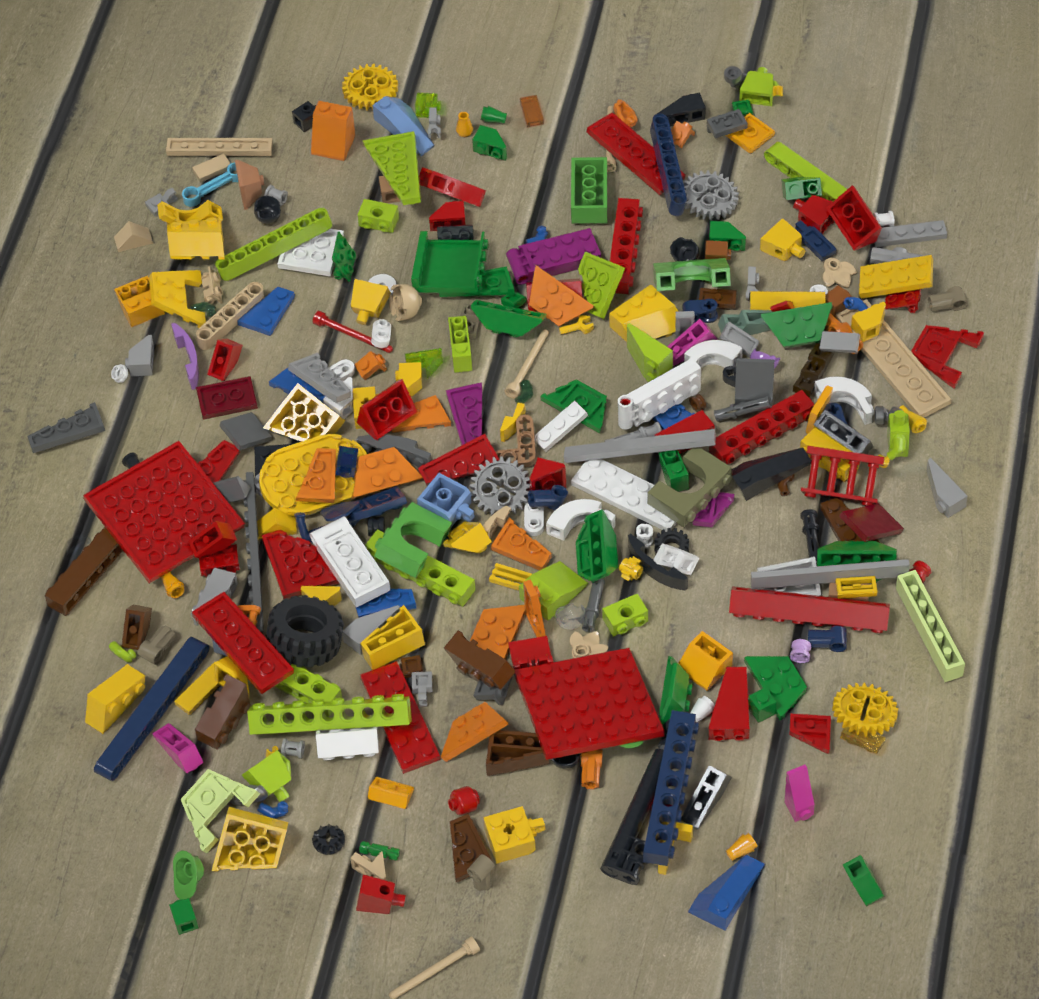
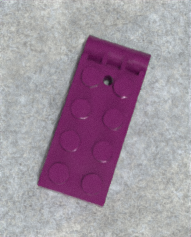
M588 228L519 245L518 249L512 248L508 250L506 257L516 282L522 285L533 281L536 265L551 276L578 270L585 252L600 258L601 252L591 229Z

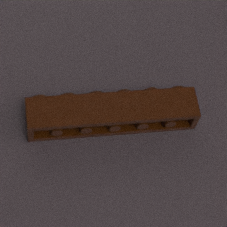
M105 527L95 535L93 541L88 546L84 547L79 557L71 562L70 567L59 576L57 582L48 588L44 595L48 607L67 616L121 554L123 549Z

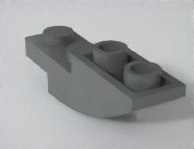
M370 435L358 436L356 439L357 443L364 448L367 454L395 447L409 463L414 464L416 467L432 461L431 453L418 449L417 441L409 438L384 435L375 440Z

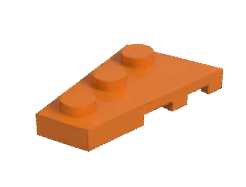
M434 395L414 403L417 412L391 431L392 433L411 431L418 427L430 429L436 425L448 427L451 426V421L437 396Z
M531 579L524 581L525 615L535 636H546L541 604L538 598L540 597L537 585H533Z

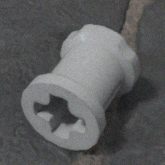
M269 185L264 196H273L282 206L287 200L288 192L278 190L273 185Z
M284 738L281 754L284 756H298L299 759H302L305 741L294 742Z

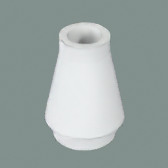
M703 696L698 698L690 713L696 714V722H700L713 712L715 704L708 697Z

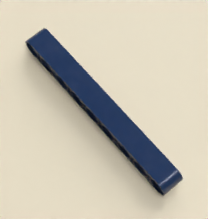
M194 637L187 639L97 760L94 766V773L110 781H114L206 658L210 649L208 644Z

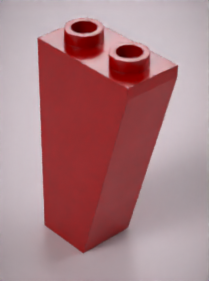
M726 667L710 720L708 737L709 740L715 741L730 739L742 741L749 739L750 731L747 667Z

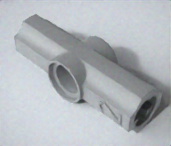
M873 247L870 263L878 264L925 255L908 253L902 247H896L893 250Z

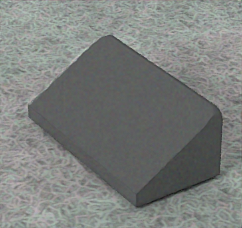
M239 476L213 482L228 503L245 499L250 490V486Z

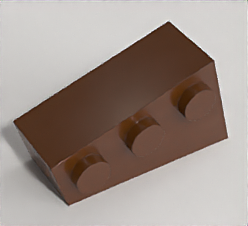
M458 630L444 647L445 651L456 663V669L463 675L469 674L478 682L480 680L483 681L490 688L494 686L501 690L515 673V670L506 659L488 648L483 650L477 647V641L474 639L471 642L468 641L463 633Z
M499 730L490 735L486 759L487 776L550 764V759L546 760L536 733Z

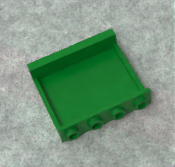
M420 231L411 276L412 286L419 293H478L479 286H482L483 283L481 274L485 272V264L483 262L487 260V252L485 250L489 248V240L485 239V232H482L481 240H429L428 231Z

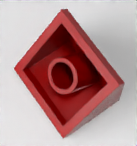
M538 457L530 476V490H551L554 485H561L566 488V466L564 463Z

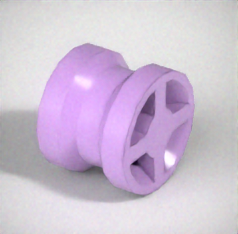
M804 639L794 640L791 645L790 659L797 663L808 662L810 660L809 651L811 650V643Z

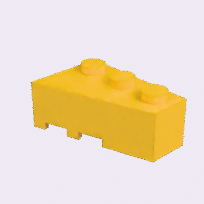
M127 664L89 692L87 695L85 723L104 734L144 691L145 675Z

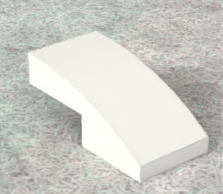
M661 544L654 558L657 564L668 567L674 566L681 573L688 575L692 574L699 560L697 556L666 544Z

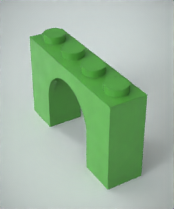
M726 258L653 263L654 283L657 291L676 290L675 283L686 280H706L711 283L712 287L731 286L730 267Z
M411 502L407 508L404 507L399 518L396 517L391 528L388 527L383 538L377 540L375 544L377 550L374 557L416 578L424 568L428 553L409 544L402 536L416 535L440 547L448 537L452 522Z

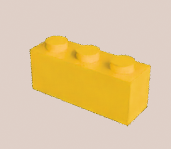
M816 427L800 441V448L803 447L806 453L808 446L851 452ZM822 457V460L819 461V467L830 472V458ZM841 460V463L838 464L836 478L843 482L848 479L850 464H848V460Z

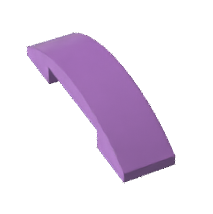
M172 323L178 349L186 348L191 363L185 365L191 389L194 390L199 380L196 350L189 335L179 325Z

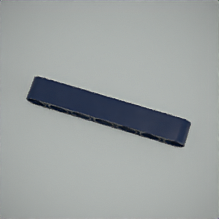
M659 113L655 114L652 118L650 134L668 211L673 216H681L684 213L687 197L669 120L666 115Z

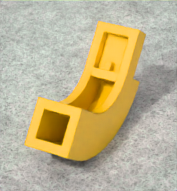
M210 200L192 210H179L163 201L157 205L159 219L167 222V225L173 222L185 223L194 219L201 221L210 217L221 218V221H223L221 206Z

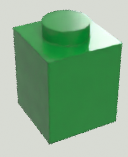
M766 687L748 696L749 711L758 723L776 714V701Z
M189 898L179 899L169 904L179 935L199 929Z

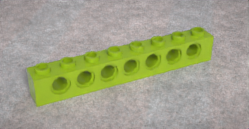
M404 694L392 695V698H384L383 695L373 696L372 699L353 697L352 700L345 701L344 698H334L329 702H324V699H316L312 703H304L303 700L293 701L292 704L274 702L272 705L267 706L264 703H255L247 711L250 735L409 725L412 720L410 696L404 697ZM391 706L394 709V713L388 714L384 707ZM346 708L352 709L354 716L346 715L344 710ZM364 708H372L374 714H366ZM325 710H331L334 713V717H327ZM305 711H311L314 714V718H307ZM285 713H292L294 720L287 719ZM265 714H272L274 721H268Z

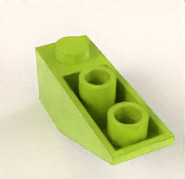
M448 317L454 373L472 371L467 317Z

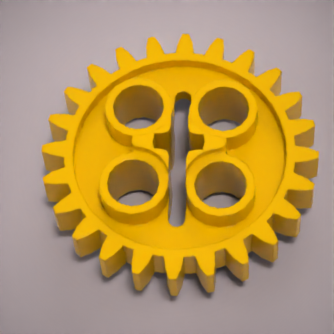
M374 63L371 67L366 64L365 68L359 65V70L353 68V73L348 72V77H344L342 92L344 99H347L348 104L352 103L353 107L358 105L359 109L365 107L367 111L371 107L373 110L372 105L383 97H396L398 80H396V75H393L392 70L388 71V67L382 69V65L375 67Z
M855 683L854 687L848 684L847 689L842 687L841 692H837L836 697H834L832 704L833 717H838L837 723L843 722L842 728L849 727V732L856 730L857 735L864 732L865 737H867L868 733L875 737L876 732L883 735L884 730L889 732L890 727H894L898 716L897 702H893V696L887 697L888 691L881 692V687L874 689L873 684L870 687H867L866 683H863L862 686ZM869 698L870 701L867 707L865 718L863 721H861L860 719L863 713L866 699Z

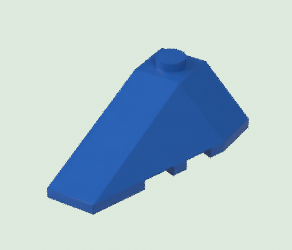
M745 855L698 894L688 913L726 931L763 869L764 863Z

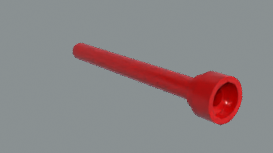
M318 310L315 313L312 321L313 324L319 327L326 325L374 346L371 343V337L328 319L326 313ZM390 345L385 348H378L387 353L393 351V347Z

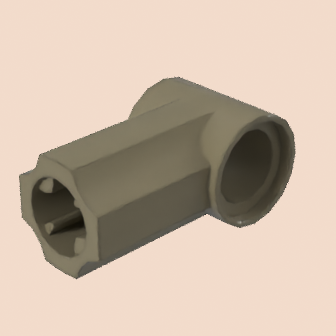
M960 286L951 287L944 293L928 296L930 311L948 308L959 311L967 306L965 295Z
M161 626L149 641L146 640L141 644L138 655L157 665L162 660L166 648L176 638V634L168 626Z
M483 854L467 869L469 876L473 879L474 888L478 891L488 890L491 887L490 872L495 867L494 863Z

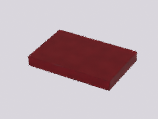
M251 376L196 387L203 420L258 409Z
M879 503L842 511L839 516L864 542L901 534L904 529Z

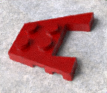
M926 325L911 352L924 367L949 386L955 388L962 376V372L946 366L948 360L959 342L978 348L984 337V332L977 331V333H972L966 329L954 331L948 327Z

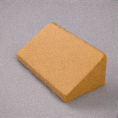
M375 777L369 786L368 799L406 809L414 787Z

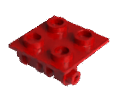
M921 289L886 294L885 310L907 307L910 313H915L918 310Z
M237 544L230 545L222 551L200 557L201 576L207 578L214 568L218 569L221 567L222 570L226 567V571L232 573L239 571Z
M547 636L508 642L514 670L553 662Z

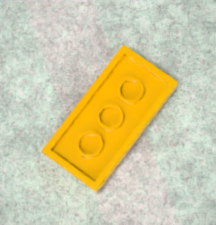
M932 255L860 266L859 295L861 299L933 286Z

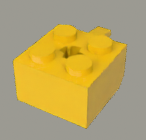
M523 806L483 817L484 830L496 864L533 853L536 850L534 837L537 836V833L546 829L543 818L527 819Z

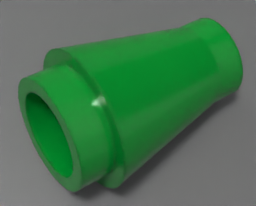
M483 106L480 120H483L484 123L505 124L507 113H503L491 106Z

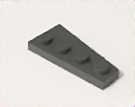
M96 403L90 404V408L84 411L80 409L74 412L75 415L68 419L62 418L58 420L57 424L52 427L48 425L28 435L32 452L36 453L104 432L105 428Z

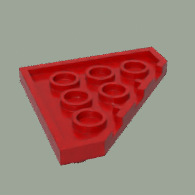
M282 530L261 535L283 600L289 599L292 596L302 595L301 586H332L339 584L317 551V547L312 545L310 541L299 537L294 538Z

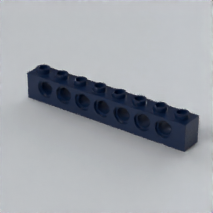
M674 710L671 712L643 851V862L668 866L669 859L674 858L675 847L672 846L673 840L677 841L679 828H676V823H680L682 817V810H679L680 804L684 805L686 793L683 792V787L688 786L689 775L686 772L687 769H691L692 757L689 756L690 751L694 752L696 740L693 739V736L698 734L699 722H696V714ZM662 822H668L669 824L663 825V824H661V823H662ZM658 840H664V841H666V842H664V843H659V842H657V841H658Z

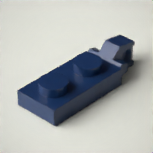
M801 220L795 223V229L802 235V242L822 262L836 254V247L814 226L807 227Z

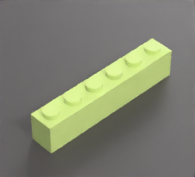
M916 570L898 575L896 590L944 682L963 677L965 663Z

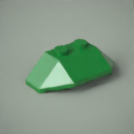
M477 299L471 304V309L486 329L498 334L502 332L508 333L512 337L523 336L542 323L547 315L546 313Z
M602 509L585 517V523L576 540L578 575L591 582L610 575L619 567L616 534Z
M835 541L817 549V567L893 561L897 559V549L876 541Z
M668 656L659 711V720L664 731L666 729V722L671 717L672 710L689 712L690 700H687V697L692 695L693 683H689V674L672 656Z

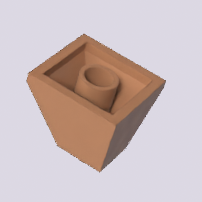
M235 160L244 210H247L262 194L261 186L264 185L263 175H259L258 168L240 160Z

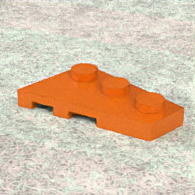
M316 449L300 491L296 496V501L334 503L336 449Z
M510 517L491 545L492 551L539 571L544 569L552 558L550 551L537 540L529 537L526 531L515 525Z

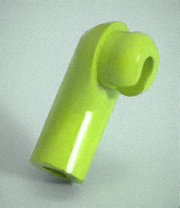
M116 641L109 644V649L125 662H132L137 656L133 649H129L126 652Z

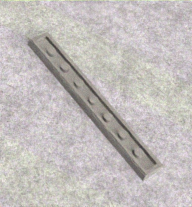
M715 429L569 446L565 447L564 461L565 463L714 446L716 432Z
M905 559L751 572V589L833 583L836 578L875 576V579L894 578L909 572L910 565L909 560Z

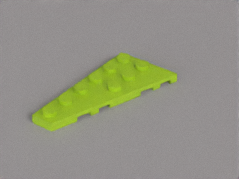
M415 132L362 140L364 147L403 205L420 203Z

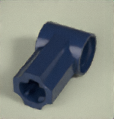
M554 485L551 490H530L527 495L528 504L530 507L547 506L552 510H556L563 505L568 491L561 485Z
M834 626L829 630L808 629V641L811 643L812 648H829L833 652H843L847 649V630L842 626Z

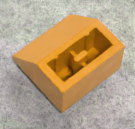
M148 275L114 289L124 316L131 328L165 314L163 310L151 304Z
M701 631L689 643L679 664L689 674V679L708 691L725 674L726 667L733 665V652Z

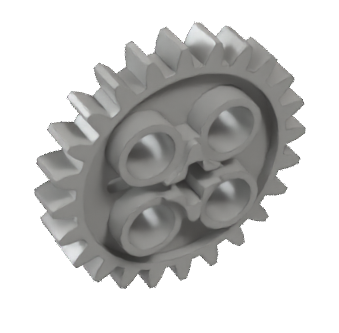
M707 170L706 174L700 171L699 175L693 173V177L688 176V179L684 180L683 184L687 197L685 209L691 208L690 214L696 212V217L703 215L704 220L706 216L710 220L713 217L719 220L720 215L726 218L727 214L731 215L732 210H735L739 193L737 192V187H733L734 182H729V177L724 179L723 174L717 176L716 171L710 174L709 170Z
M503 456L500 457L499 461H496L495 457H493V463L485 460V467L480 464L481 471H474L477 477H471V481L475 484H470V489L474 490L471 492V497H475L473 499L474 504L479 503L478 509L480 510L484 507V514L491 511V516L504 506L511 507V511L516 514V508L523 510L521 503H528L525 497H528V491L530 490V478L527 477L529 473L528 471H523L524 465L518 467L517 460L511 463L510 457L507 461H504ZM495 472L503 473L499 478L493 476ZM512 481L519 482L516 487L509 486ZM497 485L500 486V487H501L502 485H504L505 489H504V488H500V489L498 490ZM487 487L493 489L490 493L483 492ZM504 496L509 498L505 503L499 501Z

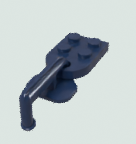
M395 486L355 502H340L321 510V515L326 521H335L341 517L349 516L346 519L353 528L361 519L380 516L387 510L401 508L403 504L407 503L405 495ZM302 512L295 513L294 516L296 517L301 538L313 543L310 533L321 527L308 531L304 518L306 514Z

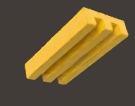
M496 563L495 568L492 570V575L489 577V582L519 591L520 584L514 581L523 583L532 573Z
M875 576L836 578L835 580L838 599L877 596Z

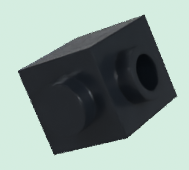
M309 101L292 111L293 123L303 132L311 129L313 124V112L316 105L311 104Z

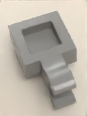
M429 108L428 138H431L433 133H437L438 138L441 137V129L437 126L440 125L441 118L440 115H437V108Z
M170 188L163 196L160 193L145 201L146 207L155 217L158 216L157 205L161 201L167 204L177 201L176 191Z
M748 267L746 300H749L750 291H758L755 288V284H759V273H756V267Z
M432 671L412 672V692L418 693L419 707H427V693L433 692Z

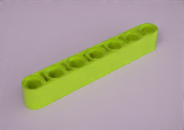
M776 142L764 152L766 161L789 178L820 177L822 196L819 197L834 201L847 190V188L781 142Z
M325 208L315 209L225 255V260L218 259L215 266L221 279L229 281L328 231L332 227L328 211Z

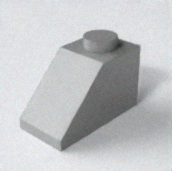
M152 335L146 336L129 350V356L125 358V366L129 369L130 376L153 375L154 343Z

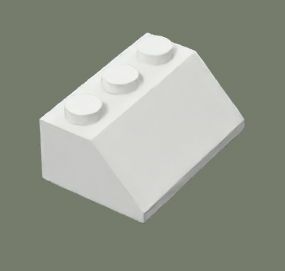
M378 727L316 731L318 758H323V760H332L337 756L353 758L359 754L370 757L374 756L375 753H379Z

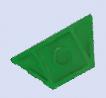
M832 302L764 313L761 314V317L783 348L821 342L822 332L827 325L833 306Z
M576 379L567 385L555 388V392L548 395L544 393L540 396L542 402L560 412L575 401L588 414L580 423L598 433L601 432L607 403L606 395Z
M788 656L744 657V662L760 689L766 687L775 699L776 715L779 720H782L787 711L793 708L797 700L807 691V686Z

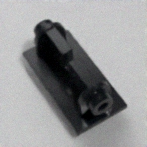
M473 225L437 227L438 240H474Z

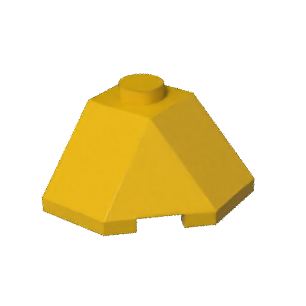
M463 522L449 532V540H445L443 545L447 548L481 553L487 549V545L492 541L481 523Z
M227 656L216 661L214 664L215 681L223 687L226 683L223 678L227 674L245 683L249 695L247 677Z

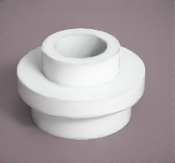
M122 364L114 366L111 371L112 379L118 383L124 382L128 377L127 367Z

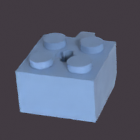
M441 473L436 475L417 498L419 506L452 522L451 527L460 518L471 522L475 517L474 510L469 508V505L472 503L469 489Z

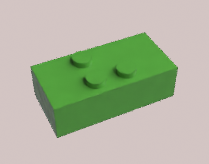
M607 157L571 158V224L607 223Z

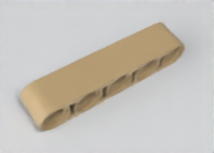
M251 282L204 323L196 332L198 347L202 350H209L217 343V340L222 339L238 325L237 320L264 299L263 285L259 282Z

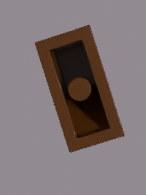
M133 604L126 609L121 647L139 650L150 628L152 608Z

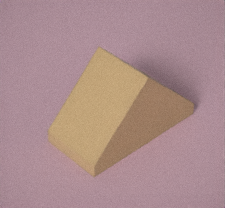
M130 221L114 236L118 252L153 244L149 228Z

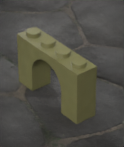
M700 447L691 448L683 456V463L687 471L703 481L704 486L694 493H680L659 480L647 492V504L682 527H685L688 522L691 523L695 519L696 514L700 510H704L708 502L712 498H716L720 490L732 480V467Z

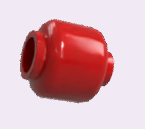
M469 786L453 790L450 794V799H448L450 810L454 811L457 815L474 812L480 803L478 792Z

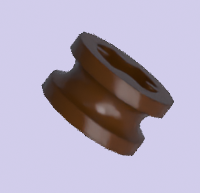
M697 393L695 398H689L690 405L695 412H699L707 407L704 398Z

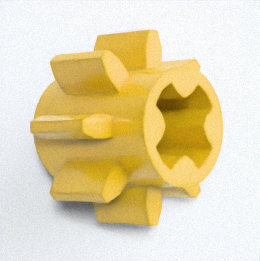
M634 556L632 558L629 557V559L625 558L619 566V571L622 573L621 577L627 581L637 580L643 572V567L640 565L641 560Z

